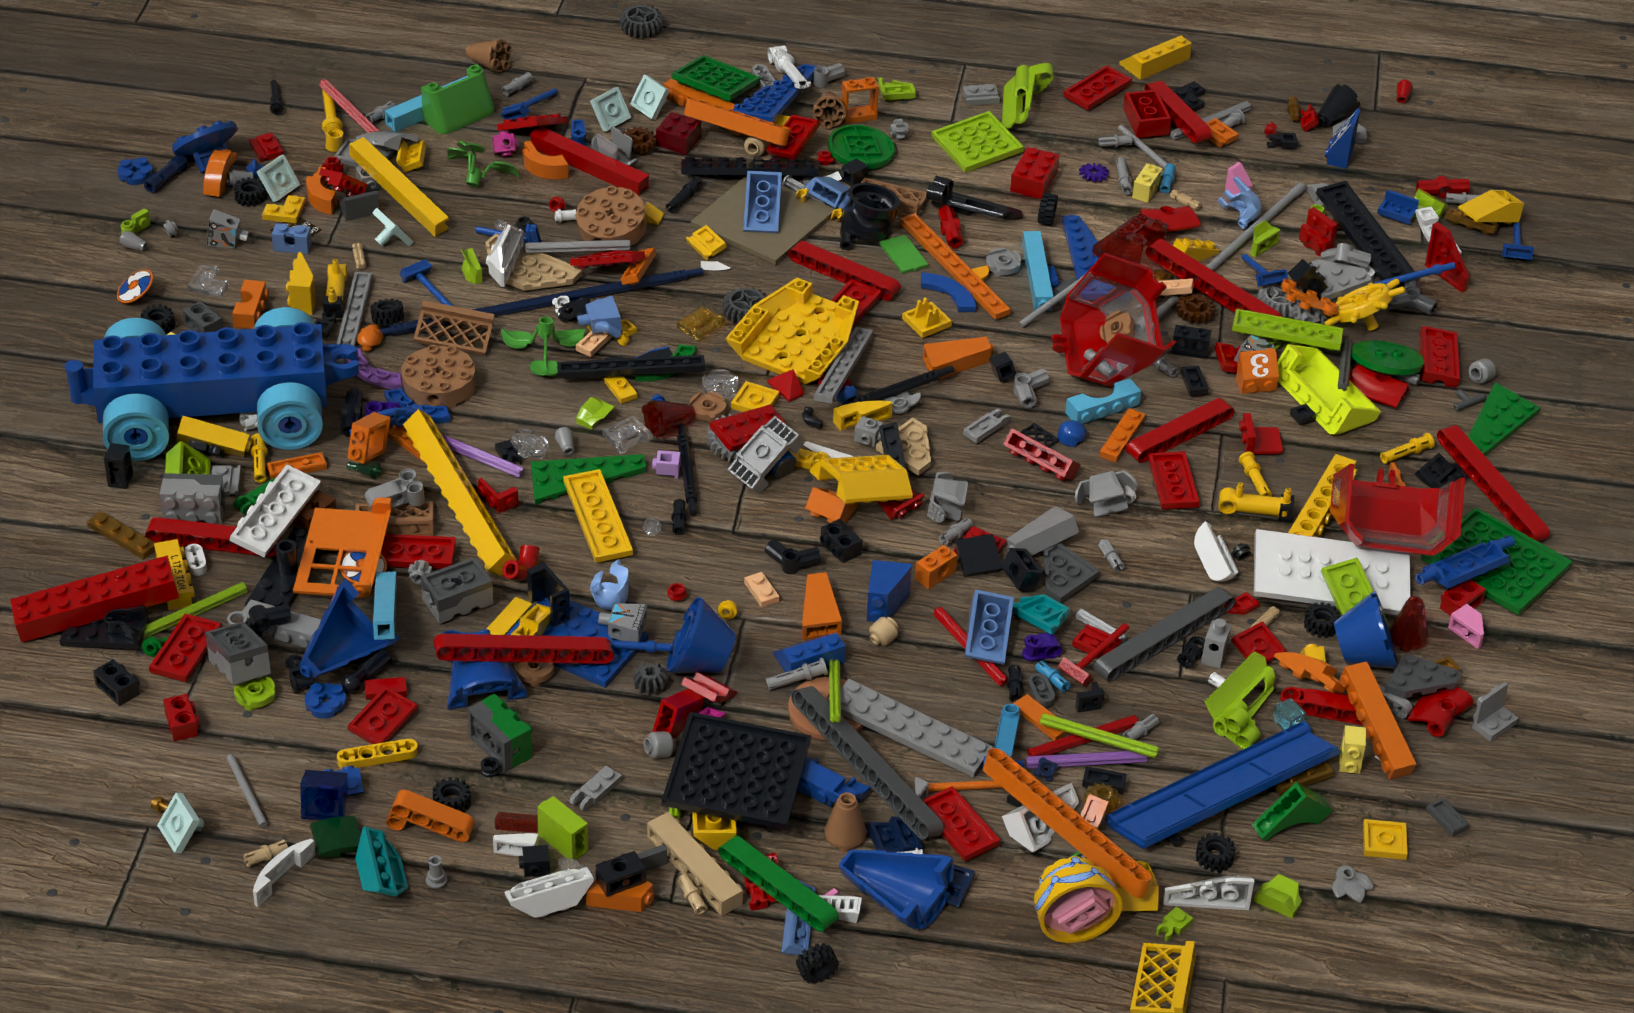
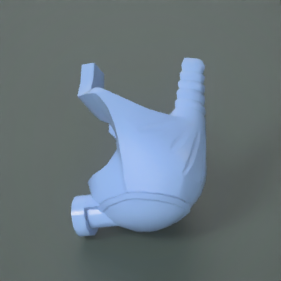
M1234 177L1233 180L1241 192L1233 195L1227 189L1223 195L1230 203H1227L1222 197L1217 202L1223 209L1230 208L1240 212L1238 225L1245 229L1248 223L1254 221L1260 215L1262 209L1261 201L1239 177Z
M619 559L613 562L610 567V574H613L618 579L617 584L611 582L601 583L604 573L601 570L595 574L590 585V591L595 603L605 610H612L614 604L626 603L628 599L629 570L627 567L620 565L621 561Z

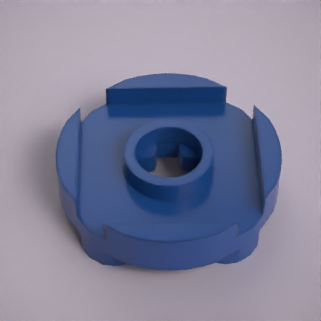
M145 157L131 160L124 159L120 161V166L118 167L119 180L122 182L123 180L127 181L129 185L143 184V181L153 174L152 165Z
M314 683L305 695L307 711H311L312 715L317 718L334 717L335 713L338 711L342 712L345 709L347 703L346 694L340 684Z

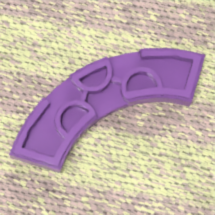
M358 348L359 374L356 376L378 387L386 389L402 388L401 373L373 368L363 356L361 348ZM343 358L346 364L352 361L350 359Z

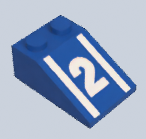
M1357 108L1338 129L1334 138L1330 139L1329 147H1327L1325 157L1328 158L1327 165L1347 168L1354 150L1360 109Z

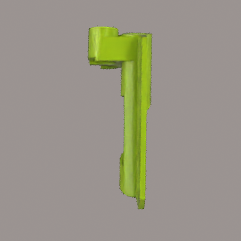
M1041 63L1030 67L1020 65L1016 69L1015 76L1004 86L1002 124L1006 129H1010L1014 123L1021 124L1026 121L1031 109L1033 95L1040 93L1053 80L1054 68L1050 63ZM1026 95L1025 111L1023 112V96Z
M1252 652L1204 701L1214 720V731L1219 736H1226L1241 749L1254 745L1261 738V733L1252 717L1274 690L1275 673L1271 666H1267L1264 656L1257 652ZM1263 679L1265 682L1264 691L1250 706H1247L1242 700Z

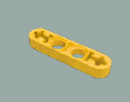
M402 739L347 748L337 753V764L341 769L346 766L360 768L408 760L417 756L418 744L413 739ZM386 750L393 751V753L389 755L383 754V752ZM366 753L372 754L370 758L362 757Z

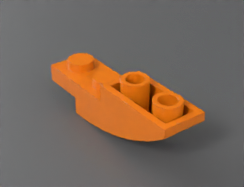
M1281 652L1274 655L1280 661V666L1293 670L1292 674L1301 680L1307 678L1319 683L1322 682L1325 684L1324 688L1332 693L1335 691L1344 693L1346 688L1342 686L1340 680L1334 677L1338 669L1332 665L1299 653Z

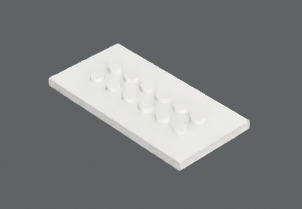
M1256 529L1254 543V596L1311 604L1318 603V605H1320V602H1324V605L1329 603L1331 604L1330 606L1336 607L1320 571L1323 567L1358 557L1373 592H1377L1383 613L1409 617L1411 613L1410 553L1357 547L1353 542Z

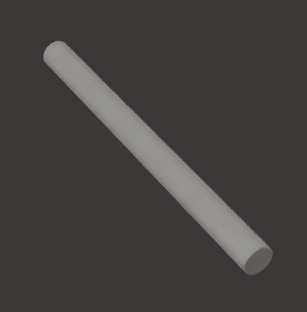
M1122 124L1118 126V130L1122 134L1132 135V142L1165 170V166L1168 164L1125 126Z
M1081 278L1022 319L1019 325L1022 328L1064 299Z
M229 754L226 759L260 828H265L268 823L234 754Z

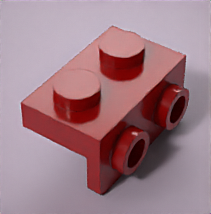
M911 487L912 499H904V501H878V504L890 520L896 517L900 519L909 510L918 509L922 505L921 501L925 495L923 493L917 495Z

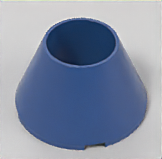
M1374 591L1334 621L1337 639L1346 664L1354 665L1367 661L1370 667L1396 669L1398 661L1392 637L1383 614L1381 602L1377 592Z
M696 597L682 619L684 623L680 631L677 630L666 664V669H669L667 672L720 673L732 652L736 632L702 598Z

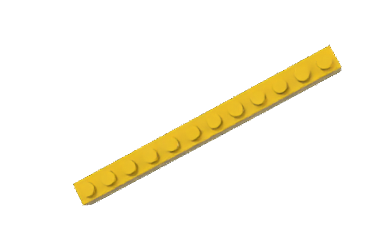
M418 409L403 424L407 430L406 435L414 442V448L421 454V460L427 464V470L434 476V482L441 488V494L449 502L448 506L456 513L455 518L463 525L462 530L470 537V543L477 549L478 557L484 561L485 569L491 574L495 573L502 576L504 564L508 560L517 561L433 419L430 415Z

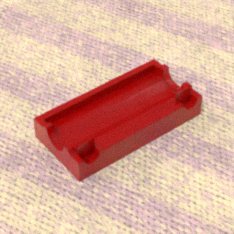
M1422 325L1419 332L1420 354L1424 360L1421 381L1432 384L1434 381L1441 380L1445 383V387L1457 388L1460 381L1457 332Z

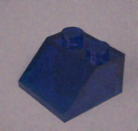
M306 769L300 782L301 819L323 820L345 816L348 773Z

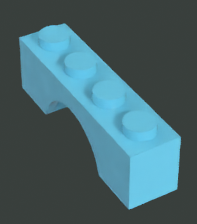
M1130 378L1114 383L1113 393L1104 398H1093L1083 393L1067 398L1065 413L1071 420L1082 424L1140 405L1141 390Z

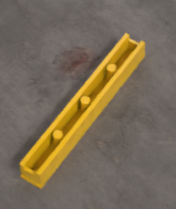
M362 137L353 143H349V156L434 237L448 230L445 222L449 220V217L367 139Z

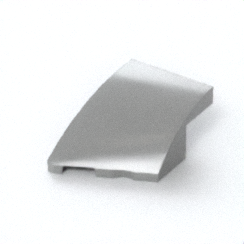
M376 131L356 136V140L364 137L372 145L398 151L402 139L417 142L419 135Z

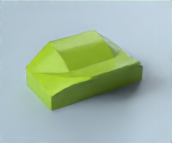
M1419 188L1414 196L1415 199L1419 200L1418 209L1432 207L1439 220L1441 219L1448 206L1447 204Z
M1267 220L1254 227L1250 255L1256 258L1277 245L1280 229L1271 226Z
M461 248L465 258L462 264V272L465 279L474 284L482 283V268L473 248L466 250Z
M590 397L580 408L576 417V424L593 430L615 406L597 397Z
M1278 874L1269 882L1262 884L1254 896V902L1293 919L1302 905V899L1299 896V883Z

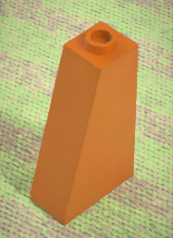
M987 337L928 343L923 346V360L927 371L940 370L951 365L954 367L955 372L939 377V379L990 362L989 358L994 353L993 344L989 343Z
M827 572L808 574L802 619V640L814 639L832 633L841 635L842 619Z

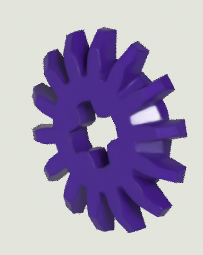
M1087 163L1082 165V168H1079V175H1082V179L1086 178V181L1102 182L1101 179L1106 180V176L1109 177V170L1101 164L1096 166L1095 163L1093 165Z

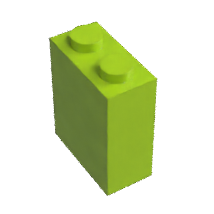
M554 796L537 806L538 834L543 840L572 863L588 853V823Z

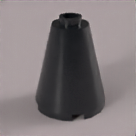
M1345 84L1343 86L1335 85L1317 113L1318 124L1328 127L1352 114L1357 108L1359 109L1360 101H1357L1358 95L1355 91Z

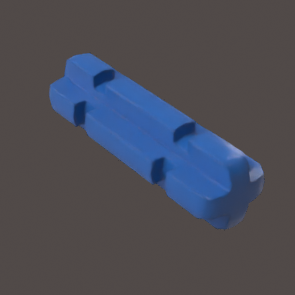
M1051 265L1048 267L1051 287H1055L1060 282L1058 281L1055 266Z

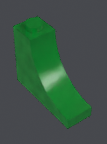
M1295 782L1252 826L1261 839L1267 841L1279 831L1295 824L1306 822L1319 824L1333 810L1323 796Z

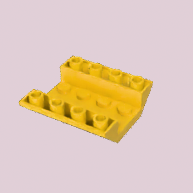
M889 455L823 458L810 468V473L817 480L827 481L828 479H836L839 481L836 495L846 504H854V502L871 503V501L887 502L888 500L904 501V499H912L913 497L907 470Z

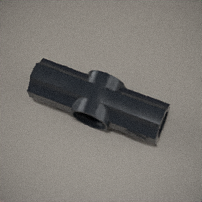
M351 388L346 392L345 404H342L341 434H344L346 437L351 435L349 430L352 428V423L362 418L363 393L358 388Z

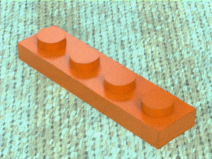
M655 247L640 250L645 251V259L638 260L639 263L629 264L620 278L622 285H635L639 283L657 254Z
M1128 408L1101 448L1099 457L1117 462L1128 443L1144 422L1146 414Z

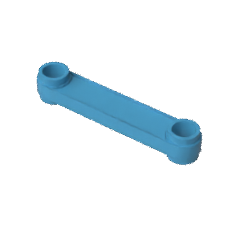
M1006 704L1001 712L994 748L1004 751L1012 758L1020 711L1017 705Z

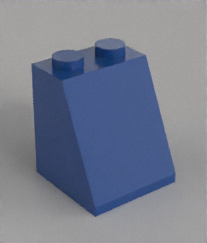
M873 560L868 590L867 621L876 622L880 617L891 618L909 597L912 564Z

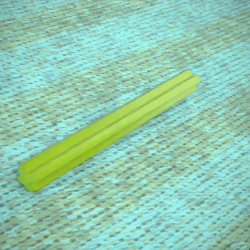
M240 582L147 624L143 639L178 624L185 613L196 616L247 593V586L244 582Z
M837 659L829 661L830 721L832 723L835 721L839 723L841 721L840 661Z
M1046 713L1042 714L1040 719L1041 725L1151 758H1156L1159 752V748Z

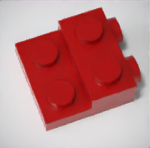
M321 168L319 175L325 177V181L328 182L327 184L334 186L333 190L341 193L345 191L349 197L365 193L368 185L341 172Z
M1312 207L1308 209L1306 223L1301 225L1299 240L1303 242L1305 247L1312 248L1315 254L1321 257V253L1326 249L1334 248L1338 224Z

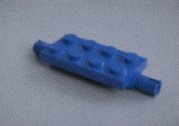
M1507 535L1499 540H1491L1487 544L1484 542L1423 567V572L1416 574V581L1418 584L1424 585L1433 580L1446 588H1452L1459 583L1469 581L1473 577L1485 574L1487 571L1508 563L1509 555L1505 554L1503 550L1513 547L1515 540L1512 536Z

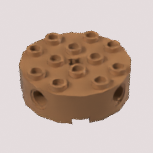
M609 186L584 196L583 200L578 204L575 215L579 235L583 241L630 240L631 246L639 242L646 232L647 218L643 200L632 190L622 187Z
M430 345L408 356L401 367L403 391L414 403L420 406L423 404L430 406L446 405L447 409L457 407V403L469 400L476 390L474 361L468 354L457 349L455 346Z

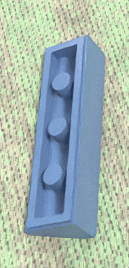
M797 879L815 893V887ZM789 909L786 910L781 952L784 954L803 955L802 951L804 949L806 951L809 950L811 926Z

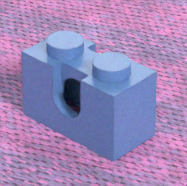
M275 224L272 232L273 251L308 254L312 244L310 226L297 225L295 227H288V224Z

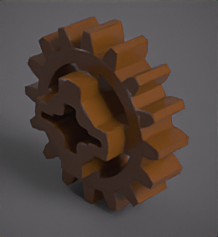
M634 126L633 129L627 128V132L622 131V134L632 138V152L635 155L636 153L643 154L644 151L649 153V149L653 150L654 146H656V134H653V131H648V128L642 129L641 126L639 128Z
M1192 293L1191 296L1189 294L1185 295V297L1180 296V300H1177L1176 312H1178V317L1183 316L1182 320L1188 319L1189 323L1195 322L1198 324L1199 321L1205 323L1206 319L1210 321L1211 317L1214 316L1215 304H1213V300H1208V296L1202 297V294L1195 295V293Z

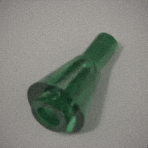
M369 461L365 464L347 463L348 470L358 471L372 479H376L382 471L378 461Z

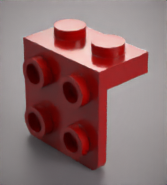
M1243 413V419L1239 421V431L1242 433L1241 441L1244 444L1245 452H1252L1254 455L1282 454L1283 447L1279 429L1277 427H1254L1251 413Z

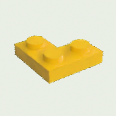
M288 195L284 206L266 204L262 213V219L297 223L306 203L305 197Z

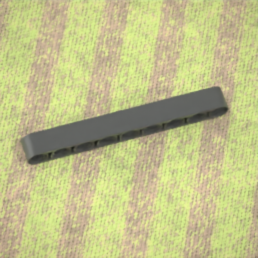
M1216 587L1101 656L1095 662L1093 669L1105 680L1112 682L1228 612L1234 606L1235 598L1222 587Z

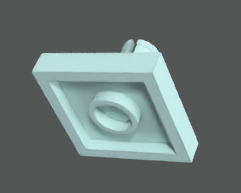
M644 74L630 105L649 118L656 120L662 106L667 101L670 90Z
M614 87L590 100L603 132L631 118L619 87Z
M284 155L278 156L257 171L273 202L278 201L301 185Z
M378 208L372 212L385 225V229L375 238L380 245L384 246L393 235H396L410 247L414 241Z
M176 792L157 826L174 853H182L194 831L200 832L202 830L204 821L202 818H198L184 794Z

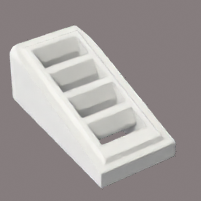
M536 833L494 835L493 850L494 853L519 857L523 856L522 847L539 845V834Z
M818 895L830 905L835 906L839 914V920L857 923L861 897Z

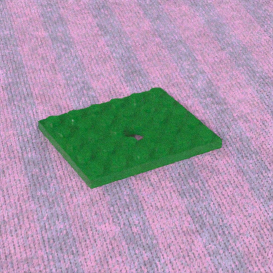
M1477 507L1462 518L1461 534L1456 540L1433 556H1421V560L1430 565L1482 542L1487 544L1491 540H1499L1507 535L1512 536L1515 540V545L1503 550L1505 554L1509 555V562L1501 565L1497 570L1487 571L1485 574L1471 578V580L1486 589L1485 597L1517 615H1520L1569 570L1573 563L1572 560ZM1444 534V535H1443L1439 540H1437L1431 547H1429L1428 550H1430V549L1433 548L1435 545H1437L1440 541H1442V540L1445 538V535H1446V534Z

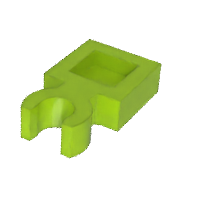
M1176 906L1163 918L1162 924L1157 926L1156 935L1165 932V941L1167 942L1172 939L1174 932L1180 935L1193 924V917Z

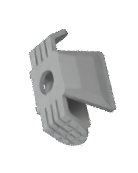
M611 127L612 142L600 134L593 137L591 142L593 150L615 160L619 158L620 162L631 167L638 163L637 158L630 161L633 144L632 138L622 134L617 128ZM619 149H622L623 152H626V156L621 154L619 152Z
M1125 470L1115 473L1114 471L1094 475L1088 480L1080 481L1075 492V503L1081 505L1085 497L1089 495L1090 503H1094L1095 517L1108 515L1110 512L1123 511L1128 509V505L1123 496L1124 491L1121 486L1128 485L1131 489L1137 490L1138 484Z
M950 472L936 473L932 486L927 517L938 523L944 521L946 517L960 521L962 511L959 509H962V506L965 504L968 482L952 480L953 477Z

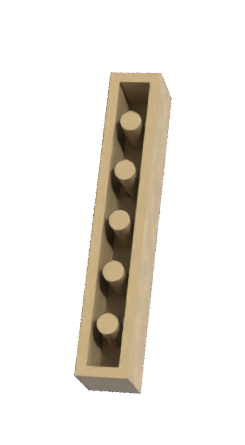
M667 812L647 823V837L656 847L665 845L667 848V859L682 875H690L695 887L700 889L701 895L721 916L743 905L744 892L740 884H736L731 879L729 873L718 865L716 859L706 852L702 844H698L692 834L681 826L677 818H674Z

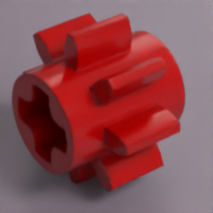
M328 157L325 159V163H322V167H326L328 170L344 171L343 163L337 157Z

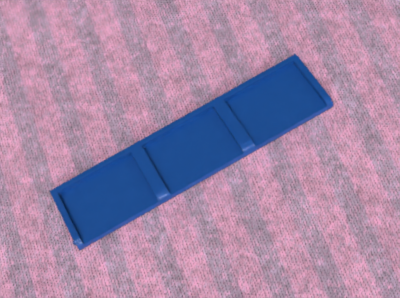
M1302 721L1105 815V821L1110 829L1144 849L1340 754V749L1312 734L1309 724Z

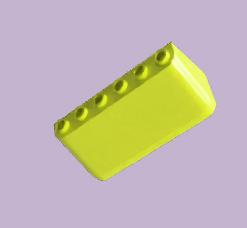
M1291 344L1286 346L1277 362L1278 382L1300 405L1307 404L1316 413L1315 420L1329 434L1339 435L1373 423L1378 418L1381 411L1350 380L1346 391L1338 389L1339 369L1318 348Z

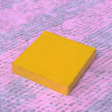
M745 381L732 400L731 409L745 412L766 405L773 407L779 398L780 391Z
M1364 819V856L1406 860V823Z

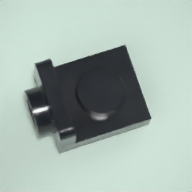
M1097 681L1092 682V690L1077 693L1075 707L1078 713L1101 709L1104 691L1099 687Z

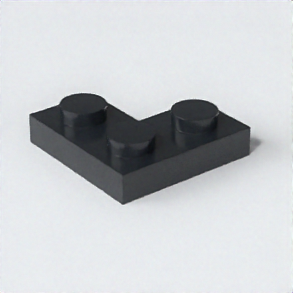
M1195 81L1173 91L1194 112L1204 108L1205 102L1198 97L1205 94V88Z

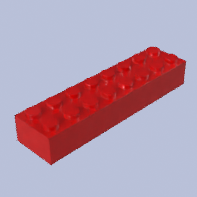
M167 555L10 599L15 627L22 643L64 631L69 627H78L92 623L95 620H103L104 616L114 609H129L141 606V604L145 605V607H150L178 599L179 594Z

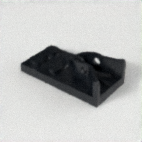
M141 604V606L129 609H114L109 611L103 620H95L92 623L78 627H69L63 631L59 640L60 645L65 647L140 649L146 625L149 624L146 607Z

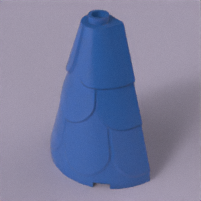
M347 579L337 587L329 607L324 612L320 624L313 633L299 665L300 672L307 678H315L345 667L348 663L393 645L400 639L395 633V639L374 640L373 623L352 601L359 592Z
M850 850L839 863L841 873L864 895L870 896L897 920L915 930L928 927L939 916L950 894L947 891L948 883L953 881L954 875L953 858L945 855L886 852L883 850Z

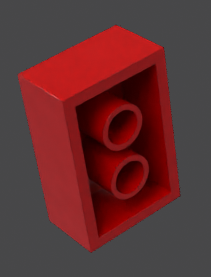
M1157 89L1125 93L1123 110L1136 137L1146 138L1169 135L1171 117Z
M1027 147L1011 175L1010 192L1041 199L1043 193L1047 192L1058 172L1060 155Z

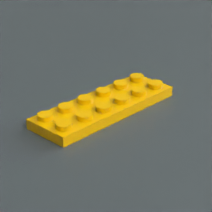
M601 470L563 476L564 485L595 563L632 556V546Z

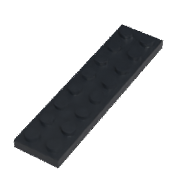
M685 157V159H681V174L747 175V171L782 172V175L819 176L818 161L813 158H805L804 160H797V158L795 160L789 158L787 160L770 158V160H763V158L756 157L753 160H746L744 157H738L736 160H729L728 157H720L719 159H712L711 157H703L702 159Z
M1347 181L1317 188L1316 195L1359 251L1371 254L1369 265L1380 280L1415 272Z

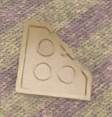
M912 417L899 427L906 468L919 476L931 467V456L927 426ZM880 441L876 444V450L884 455L882 442Z

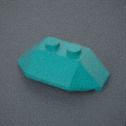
M364 826L355 858L362 889L380 895L397 897L408 890L401 856L392 843L385 838L386 834L382 830Z

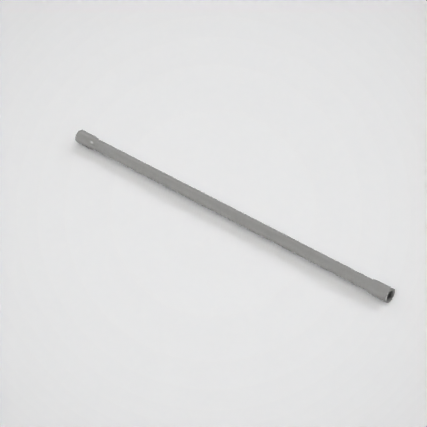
M1301 182L1297 183L1281 200L1208 263L1206 267L1214 271L1254 235V227L1264 220L1269 222L1293 199L1305 191V185ZM1175 294L1157 309L1158 319L1177 304L1180 296L1185 297V295ZM1146 318L1137 326L1141 333L1148 331Z

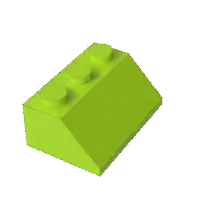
M183 441L177 443L166 453L165 473L210 475L211 459Z

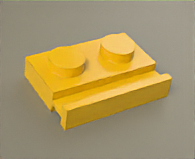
M707 225L692 233L691 237H686L687 243L706 261L711 255L715 256L727 248L726 243Z

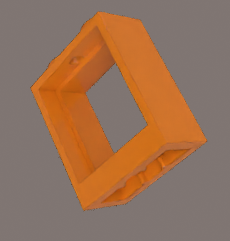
M874 77L842 81L841 100L846 107L845 124L877 120L879 86ZM870 90L869 105L848 108L849 93Z
M373 412L352 423L347 459L365 464L385 453L391 417Z

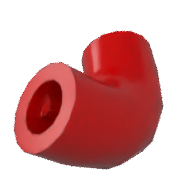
M521 545L518 561L508 560L504 564L502 569L504 577L512 581H525L527 579V570L537 566L540 548L533 545Z

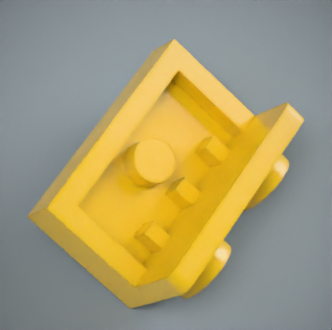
M404 139L401 140L396 162L399 167H402L404 172L423 166L426 150L425 142L422 140L408 146Z

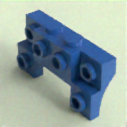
M807 757L798 791L831 807L836 803L839 796L846 792L852 793L858 803H861L871 791V787L869 784L865 786L857 782L856 777H853L845 784V777L819 765L818 758L813 760Z

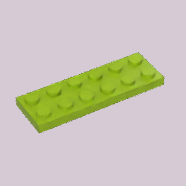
M1236 309L1232 331L1238 334H1251L1259 338L1268 337L1276 341L1284 340L1290 341L1293 344L1301 343L1310 347H1323L1330 351H1340L1343 328L1241 309Z

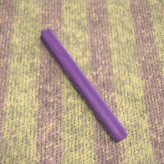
M442 434L449 448L455 452L516 477H521L524 473V468Z
M1131 751L1026 757V767L1028 769L1037 768L1039 759L1042 757L1055 762L1058 767L1147 762L1148 756Z

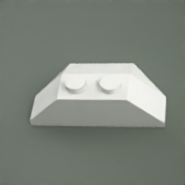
M507 225L500 234L496 243L492 245L491 254L487 255L486 258L489 274L501 287H505L524 245V231Z
M587 867L580 870H563L519 883L504 893L510 905L534 918L545 917L550 913L564 911L576 906L594 882V878Z

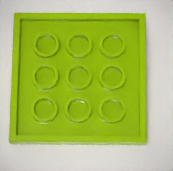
M990 111L931 131V137L965 173L1024 152V146Z

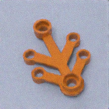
M1283 279L1281 290L1287 293L1286 300L1290 302H1296V299L1301 300L1299 305L1301 308L1309 310L1310 307L1321 309L1328 316L1338 314L1339 306L1331 302L1330 299L1321 297L1319 301L1317 292L1307 290L1304 293L1295 288L1297 285L1295 281Z

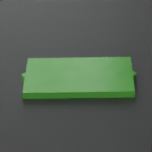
M906 235L880 241V246L902 274L911 271L916 272L919 269L928 267L926 260Z

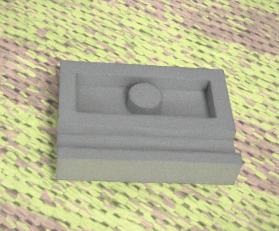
M995 84L963 86L962 92L965 101H967V106L1000 103V96H998Z
M223 465L212 466V475L223 476L225 497H230V495L239 497L241 466L238 465L237 468Z

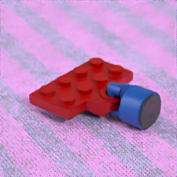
M766 405L711 421L709 427L729 452L742 449L761 426L766 425L774 416L785 424L786 422L771 405ZM788 450L770 470L771 474L776 478L786 476L795 467L796 458Z

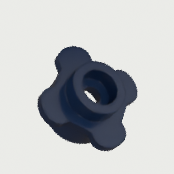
M1042 757L1039 759V765L1034 770V774L1037 777L1045 778L1048 782L1052 781L1053 773L1058 769V765Z

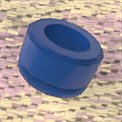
M253 159L252 163L246 167V172H252L253 177L258 178L257 171L263 165L257 163L256 159Z

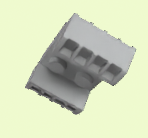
M774 416L766 425L761 426L742 447L727 470L752 490L761 493L769 485L764 479L766 474L788 449L796 454L803 445L802 438L797 432Z

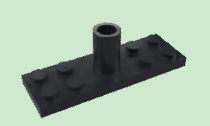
M294 527L287 539L281 540L276 544V556L248 597L245 607L250 600L272 606L291 605L298 594L293 593V588L309 530ZM316 550L314 564H317L325 550Z

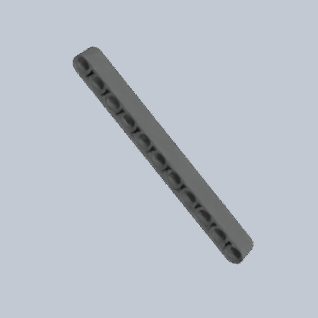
M809 686L792 692L791 699L794 706L918 838L925 840L943 833V823L939 817L842 715L839 723L836 721L832 723L830 721V703L815 687Z

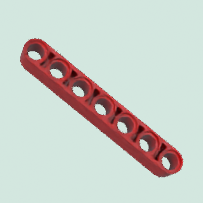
M1162 80L1145 84V91L1157 89L1171 117V121L1194 144L1211 139L1210 127Z
M799 241L788 253L789 258L794 263L844 284L853 279L882 290V297L880 299L890 301L901 289V285L896 279L805 241Z
M1217 398L1133 439L1126 446V452L1137 462L1144 463L1148 461V453L1166 452L1228 421L1234 415L1235 409L1222 398Z
M154 517L150 520L145 532V537L155 543L178 539L179 546L187 547L190 544H199L202 549L258 555L230 541V536L237 528L236 526ZM276 544L266 557H272L276 554Z

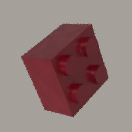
M670 112L656 129V146L687 155L701 138V120Z

